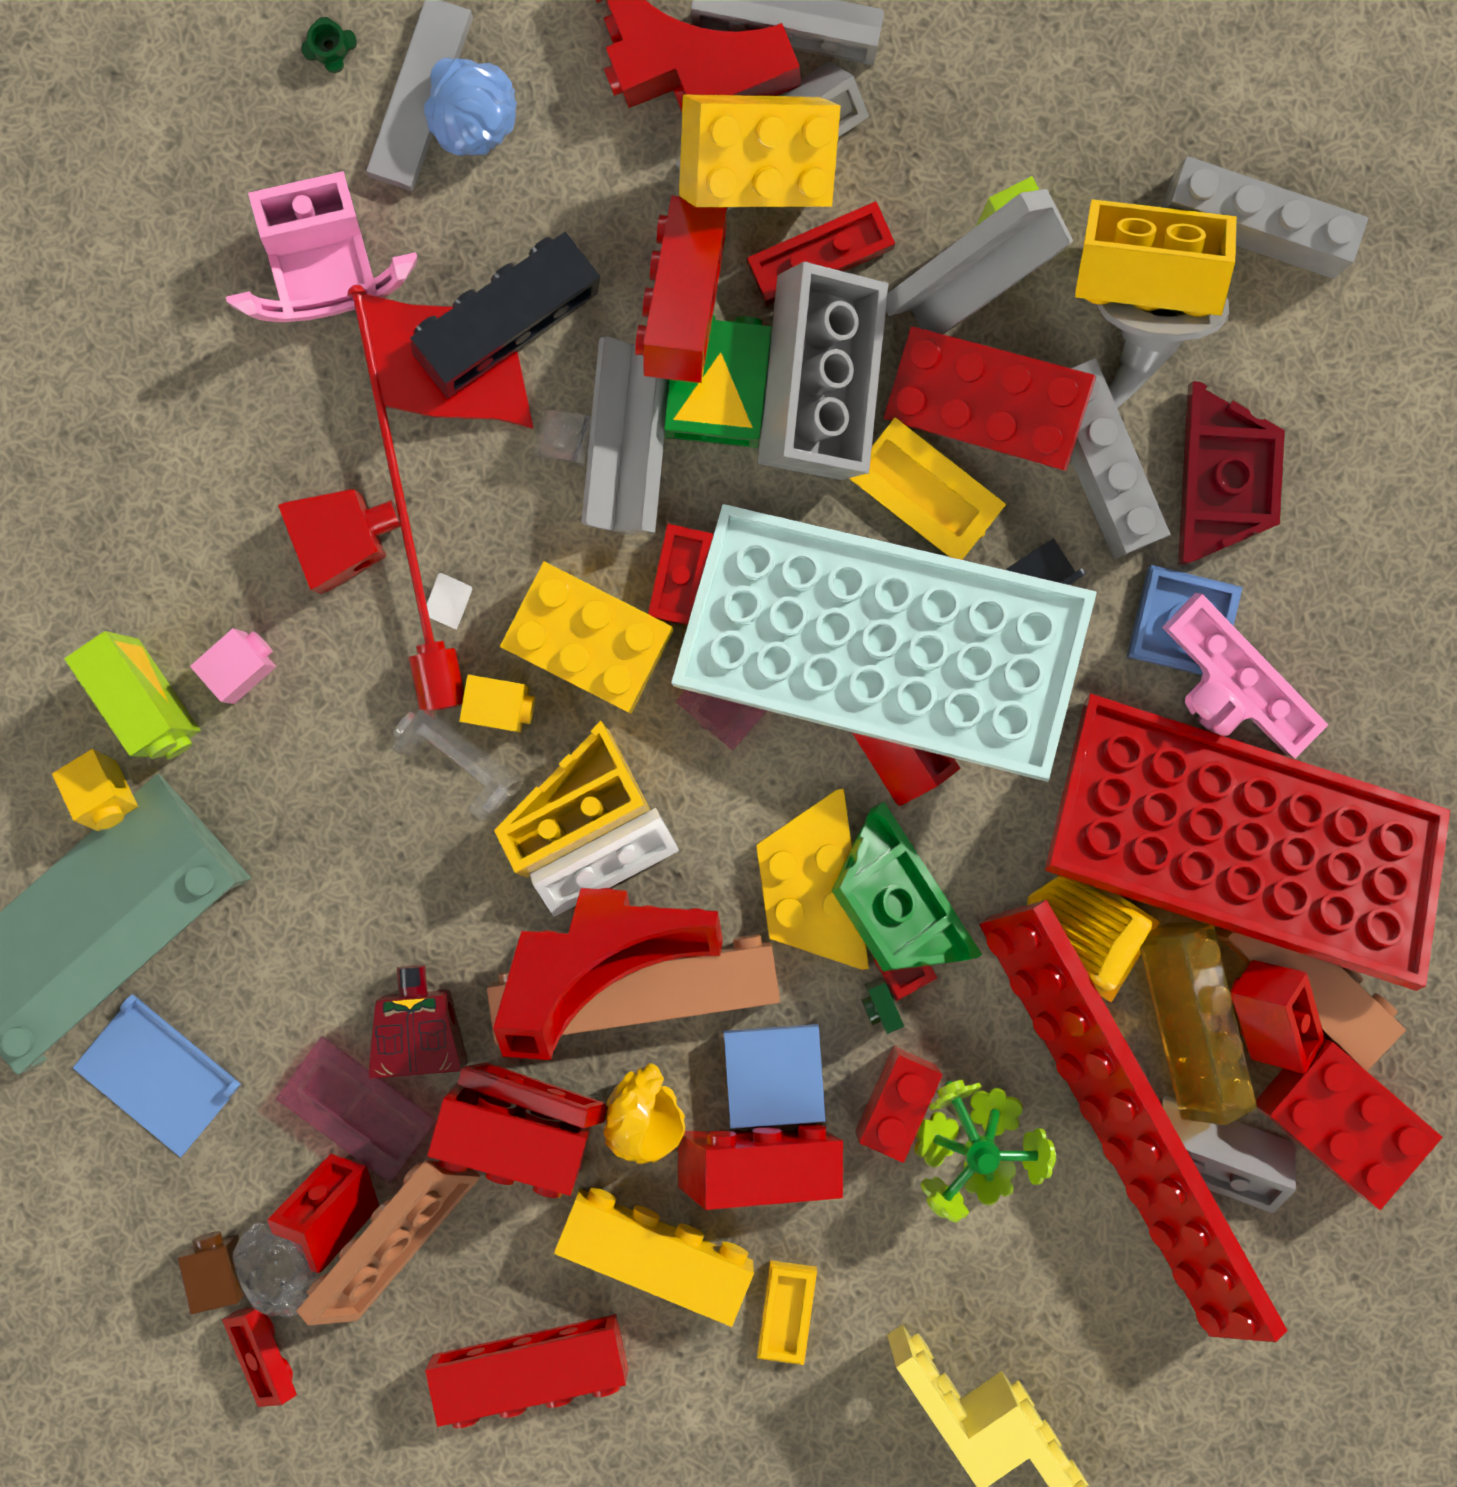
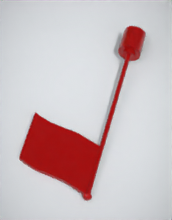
M352 285L348 289L347 296L353 297L425 641V644L416 646L417 655L408 657L420 713H427L461 706L464 697V687L456 649H446L444 641L434 642L386 407L434 418L499 420L534 429L518 351L447 399L413 356L410 337L414 335L415 328L422 321L431 316L439 318L450 311L452 307L411 305L368 295L361 285Z

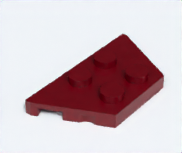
M1200 381L1191 382L1188 385L1178 565L1191 563L1280 524L1285 430L1266 419L1254 417L1249 409L1235 401L1229 403L1206 390L1207 385Z

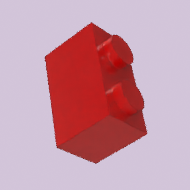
M1252 960L1242 976L1234 981L1230 993L1231 1002L1235 1006L1241 1026V1034L1245 1038L1251 1060L1305 1074L1325 1041L1307 972Z
M893 1046L855 1130L859 1143L904 1163L943 1076L939 1068L929 1061Z

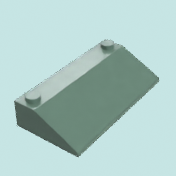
M156 774L133 794L139 807L124 815L122 822L109 829L91 831L0 912V1056L17 1075L42 1065L47 1060L43 1054L227 891L234 887L245 885L252 879L160 774Z

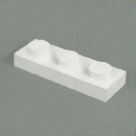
M654 808L531 873L530 877L533 886L555 917L576 906L580 888H610L673 855L679 849L659 812Z

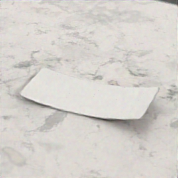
M439 573L427 602L429 618L457 630L471 595L472 587L443 573Z

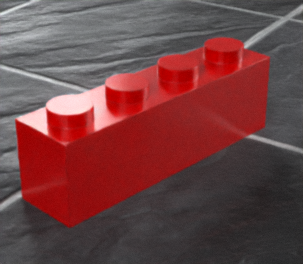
M671 195L668 215H659L656 242L657 244H662L661 251H652L649 277L650 280H655L654 288H645L642 315L643 317H648L647 326L638 325L635 342V355L643 356L644 376L702 383L726 240L728 207H695L680 196Z
M617 1314L433 1354L425 1369L437 1427L452 1424L453 1428L459 1429L476 1424L480 1421L481 1417L499 1414L500 1418H511L522 1414L527 1410V1407L545 1404L548 1408H556L570 1403L574 1397L590 1393H592L593 1397L612 1395L618 1392L620 1387L626 1386L629 1369Z

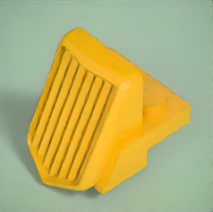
M1058 876L1028 896L1027 905L1043 900L1048 901L1100 996L1112 1003L1160 921L1118 894Z

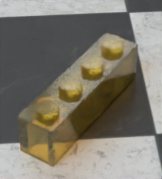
M1167 923L1151 930L1141 945L1140 951L1180 1117L1183 1120L1228 1125L1256 1109L1257 1105L1214 925L1208 923Z

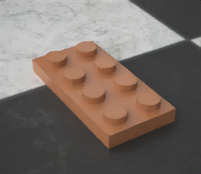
M429 1160L415 1165L405 1175L403 1179L404 1186L392 1199L382 1203L371 1216L372 1223L363 1234L352 1239L343 1247L339 1254L340 1260L333 1269L319 1277L309 1287L307 1291L309 1297L296 1311L309 1326L358 1321L479 1180L480 1176L476 1171L467 1168L466 1172L450 1171L439 1166V1161Z

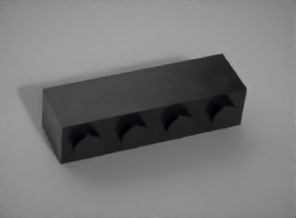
M566 231L553 240L551 237L544 238L530 250L529 257L517 265L509 263L497 270L491 278V283L477 292L471 289L460 295L454 301L450 311L439 318L431 316L422 321L415 328L414 335L410 337L413 356L448 399L596 296L599 289L600 275Z

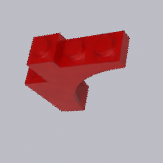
M595 0V1H596V3H599V2L604 1V0ZM605 0L610 15L603 19L613 44L605 47L611 65L603 68L613 95L616 96L623 93L628 108L673 91L682 114L683 95L778 96L801 86L800 66L782 23L751 31H716L681 22L663 13L646 0Z
M580 888L568 934L550 930L541 932L521 931L493 1026L502 1056L551 1060L553 1051L569 1023L588 1002L611 984L640 969L664 961L696 956H720L723 937L718 911L700 908H658L651 905L642 907L630 906L626 890Z

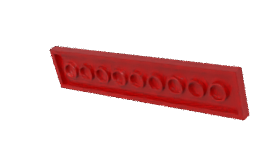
M1043 900L1001 912L982 921L979 926L986 937L989 949L997 956L1009 978L1013 992L1021 999L1033 1021L1036 1033L1044 1040L1054 1058L1058 1073L1068 1083L1079 1103L1081 1114L1090 1123L1101 1142L1105 1157L1116 1169L1126 1187L1128 1198L1137 1207L1149 1228L1152 1241L1160 1248L1172 1270L1175 1282L1183 1289L1196 1312V1319L1199 1325L1207 1332L1209 1337L1277 1342L1288 1331L1048 901Z

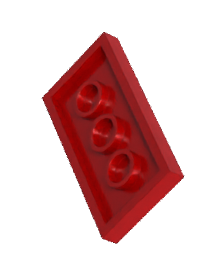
M911 326L883 419L892 421L896 417L904 425L1067 471L1097 377L1094 374Z

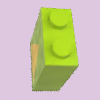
M103 631L64 658L129 756L150 757L151 759L166 756L169 760L184 753L193 745L190 738L201 731L138 638Z

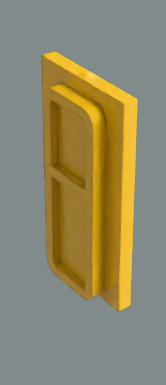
M896 417L878 440L872 444L869 473L849 478L945 555L960 560L964 559L979 538L985 536L987 528L1006 506L1002 500Z

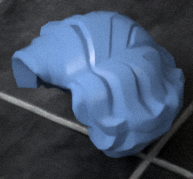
M443 58L437 61L430 74L431 95L424 104V114L429 131L436 137L439 145L448 152L458 156L487 155L490 150L495 149L497 145H501L505 136L513 131L517 102L512 82L504 71L491 63L479 64L472 60Z

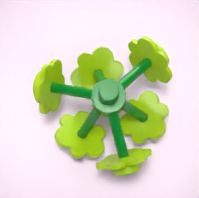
M962 1079L955 1082L947 1081L944 1087L936 1091L939 1099L930 1104L929 1108L932 1111L953 1104L969 1140L965 1145L954 1141L959 1132L957 1121L946 1118L945 1114L936 1111L931 1115L930 1120L923 1119L915 1136L918 1141L914 1147L915 1154L919 1157H924L925 1163L931 1167L940 1166L945 1159V1155L951 1156L954 1152L964 1155V1169L950 1185H946L938 1177H933L932 1180L925 1178L920 1183L923 1192L927 1195L926 1201L931 1210L938 1216L947 1218L955 1223H958L962 1218H966L969 1214L967 1207L963 1204L964 1198L959 1192L963 1186L967 1192L976 1193L979 1202L983 1205L991 1206L998 1202L1000 1195L1007 1197L1013 1193L1014 1186L1011 1180L1016 1175V1166L1013 1161H1022L1024 1169L1028 1170L1029 1180L1033 1185H1040L1044 1179L1050 1178L1056 1162L1054 1144L1050 1139H1046V1132L1043 1128H1036L1034 1132L1025 1133L1023 1138L1024 1151L999 1150L994 1143V1138L1004 1133L1005 1129L1013 1131L1019 1127L1020 1121L1018 1117L1022 1114L1023 1110L1021 1101L1015 1097H1006L1005 1091L1000 1088H994L990 1093L977 1091L982 1087L979 1082L965 1086ZM973 1093L970 1100L973 1110L969 1116L962 1099ZM973 1122L982 1124L985 1131L984 1136L978 1135Z

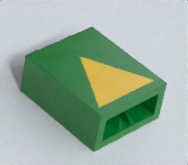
M713 315L702 383L670 379L664 427L667 439L759 448L772 326L762 325L763 321L754 317L740 316L736 317L734 322L716 320V316Z

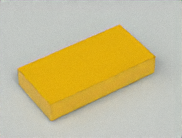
M770 1260L757 1359L804 1365L817 1267Z

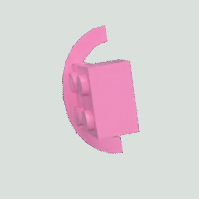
M344 171L249 192L248 195L258 232L269 258L280 301L259 298L252 295L250 291L227 296L226 301L232 308L263 321L295 322L334 316L355 310L353 297L347 296L348 289L352 285H361L366 290V294L385 298L397 290L416 266L417 254L414 252L393 257L389 268L376 278H373Z

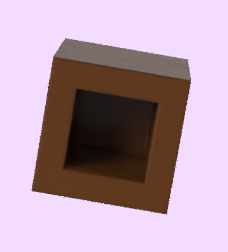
M216 1231L194 1238L192 1240L193 1245L178 1257L190 1314L238 1304L251 1290L238 1234L222 1238L221 1231Z

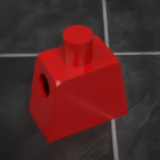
M355 489L284 502L278 505L310 590L319 594L332 590L384 559L386 554L379 535L401 527L398 511L392 500L368 509L363 495Z

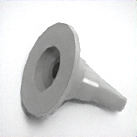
M1226 298L1222 316L1209 314L1203 317H1194L1183 311L1163 308L1147 311L1131 304L1116 302L1098 304V309L1105 319L1122 330V337L1125 339L1120 357L1122 364L1109 387L1116 407L1118 408L1136 393L1177 351L1184 340L1200 339L1218 331L1228 320L1229 300Z

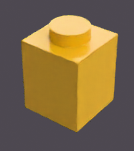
M467 674L459 722L521 733L523 723L531 724L535 707V696L528 695L529 686L525 684Z
M93 748L52 773L73 821L96 831L118 825L123 821L124 815L139 807L116 760Z

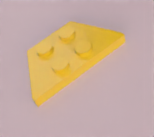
M836 789L756 844L769 939L865 970L869 969L866 944L832 892V888L852 849L844 789Z

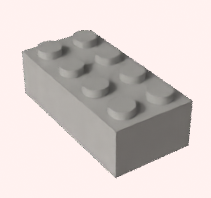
M802 262L777 275L758 464L838 480L869 473L888 283L808 262Z

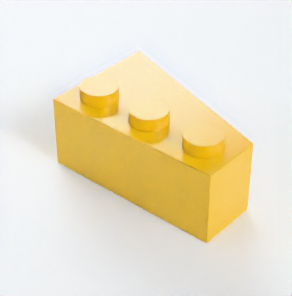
M602 721L590 731L591 734L571 755L568 754L559 763L560 766L540 787L536 786L494 830L516 874L528 878L531 873L651 810L610 730Z

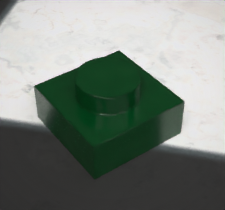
M882 977L864 984L869 996L861 999L872 1026L881 1023L887 1034L905 1027Z

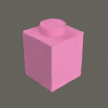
M234 628L190 665L192 670L221 702L231 704L239 701L276 668L275 664L268 658L273 652L272 649L256 632L252 631L248 635L246 632Z

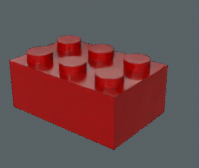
M1325 1039L1305 1074L1283 1068L1253 1103L1258 1110L1354 1193L1380 1211L1443 1138L1334 1042Z
M457 1082L443 1098L427 1157L438 1159V1165L450 1171L466 1172L467 1168L485 1172L486 1179L497 1184L513 1185L514 1181L532 1185V1190L544 1197L560 1198L561 1194L571 1196L579 1175L592 1126L583 1129L458 1085Z

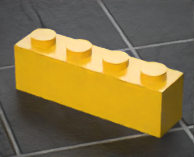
M592 1187L587 1192L579 1189L554 1254L730 1327L733 1326L754 1275L753 1260L747 1258L748 1252L745 1249L730 1242L724 1241L721 1246L706 1241L703 1239L704 1234L700 1230L687 1224L680 1223L675 1228L659 1221L660 1215L646 1207L636 1205L631 1210L616 1204V1197L605 1190Z

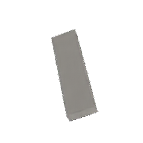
M425 0L366 170L370 178L414 192L433 136L429 131L424 114V104L431 95V70L437 61L443 58H460L473 20L471 10L442 0Z

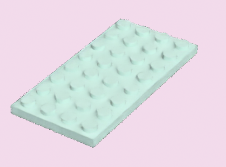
M723 504L671 683L674 687L1048 782L1097 592Z

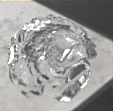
M258 1222L245 1231L233 1252L236 1274L244 1294L258 1312L270 1317L284 1316L289 1318L297 1314V1309L309 1297L307 1295L309 1287L321 1277L320 1273L310 1270L302 1245L272 1234L268 1223L262 1224Z

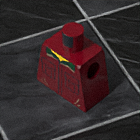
M425 965L397 967L399 994L384 995L377 999L375 1003L369 1079L460 1072L461 1068L467 1065V1055L450 990L427 991Z

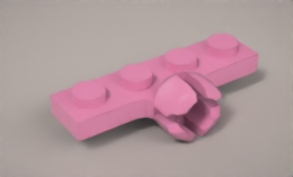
M1195 593L1162 627L1200 666L1203 672L1201 681L1185 697V705L1192 715L1195 712L1200 715L1198 721L1208 730L1221 736H1228L1243 720L1251 718L1287 756L1296 759L1328 726L1322 717L1203 594Z

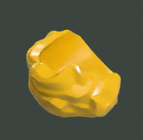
M653 1063L640 1067L636 1072H628L623 1080L614 1088L606 1103L608 1106L606 1113L607 1122L603 1130L606 1146L617 1157L629 1162L635 1161L637 1164L655 1163L679 1146L685 1133V1115L677 1106V1098L673 1090L667 1086H662L664 1078L659 1068Z

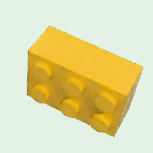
M683 95L679 196L695 207H831L833 203L841 105L821 97Z
M1091 199L1075 297L1084 298L1091 303L1101 305L1111 302L1131 304L1147 311L1163 308L1183 311L1194 317H1203L1209 314L1222 316L1235 265L1237 216Z
M543 561L500 647L632 714L674 630L672 626Z

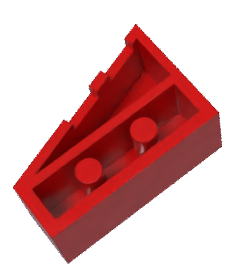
M814 1124L798 1126V1131H782L777 1128L767 1127L756 1128L753 1131H685L678 1146V1188L705 1210L842 1199L843 1140L827 1132L825 1126Z

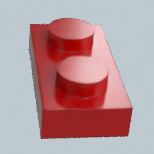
M667 524L648 615L658 620L688 626L714 533Z
M261 1306L239 1309L224 1317L222 1322L257 1407L283 1405L297 1396L292 1383V1369L287 1360L280 1354L274 1339V1325L271 1319L263 1313Z

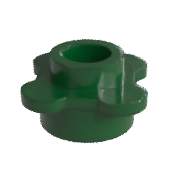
M321 17L309 28L307 40L302 43L301 51L307 60H317L325 65L328 72L338 73L344 68L343 60L347 53L356 48L357 38L351 30L343 31L330 18ZM327 42H333V47L330 49L325 48Z

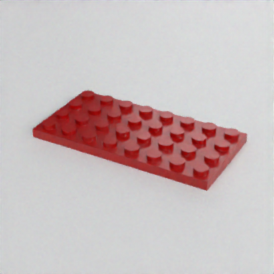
M1090 693L1084 701L1044 871L1418 991L1427 985L1451 810Z

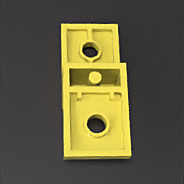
M902 1324L887 1334L896 1368L976 1487L990 1486L1029 1458L1049 1487L1089 1486L1072 1459L1069 1460L1062 1450V1444L1046 1420L1042 1421L1034 1408L1035 1404L1019 1380L1010 1384L1001 1371L961 1398L945 1372L941 1375L939 1374L932 1361L934 1357L919 1333L911 1337Z

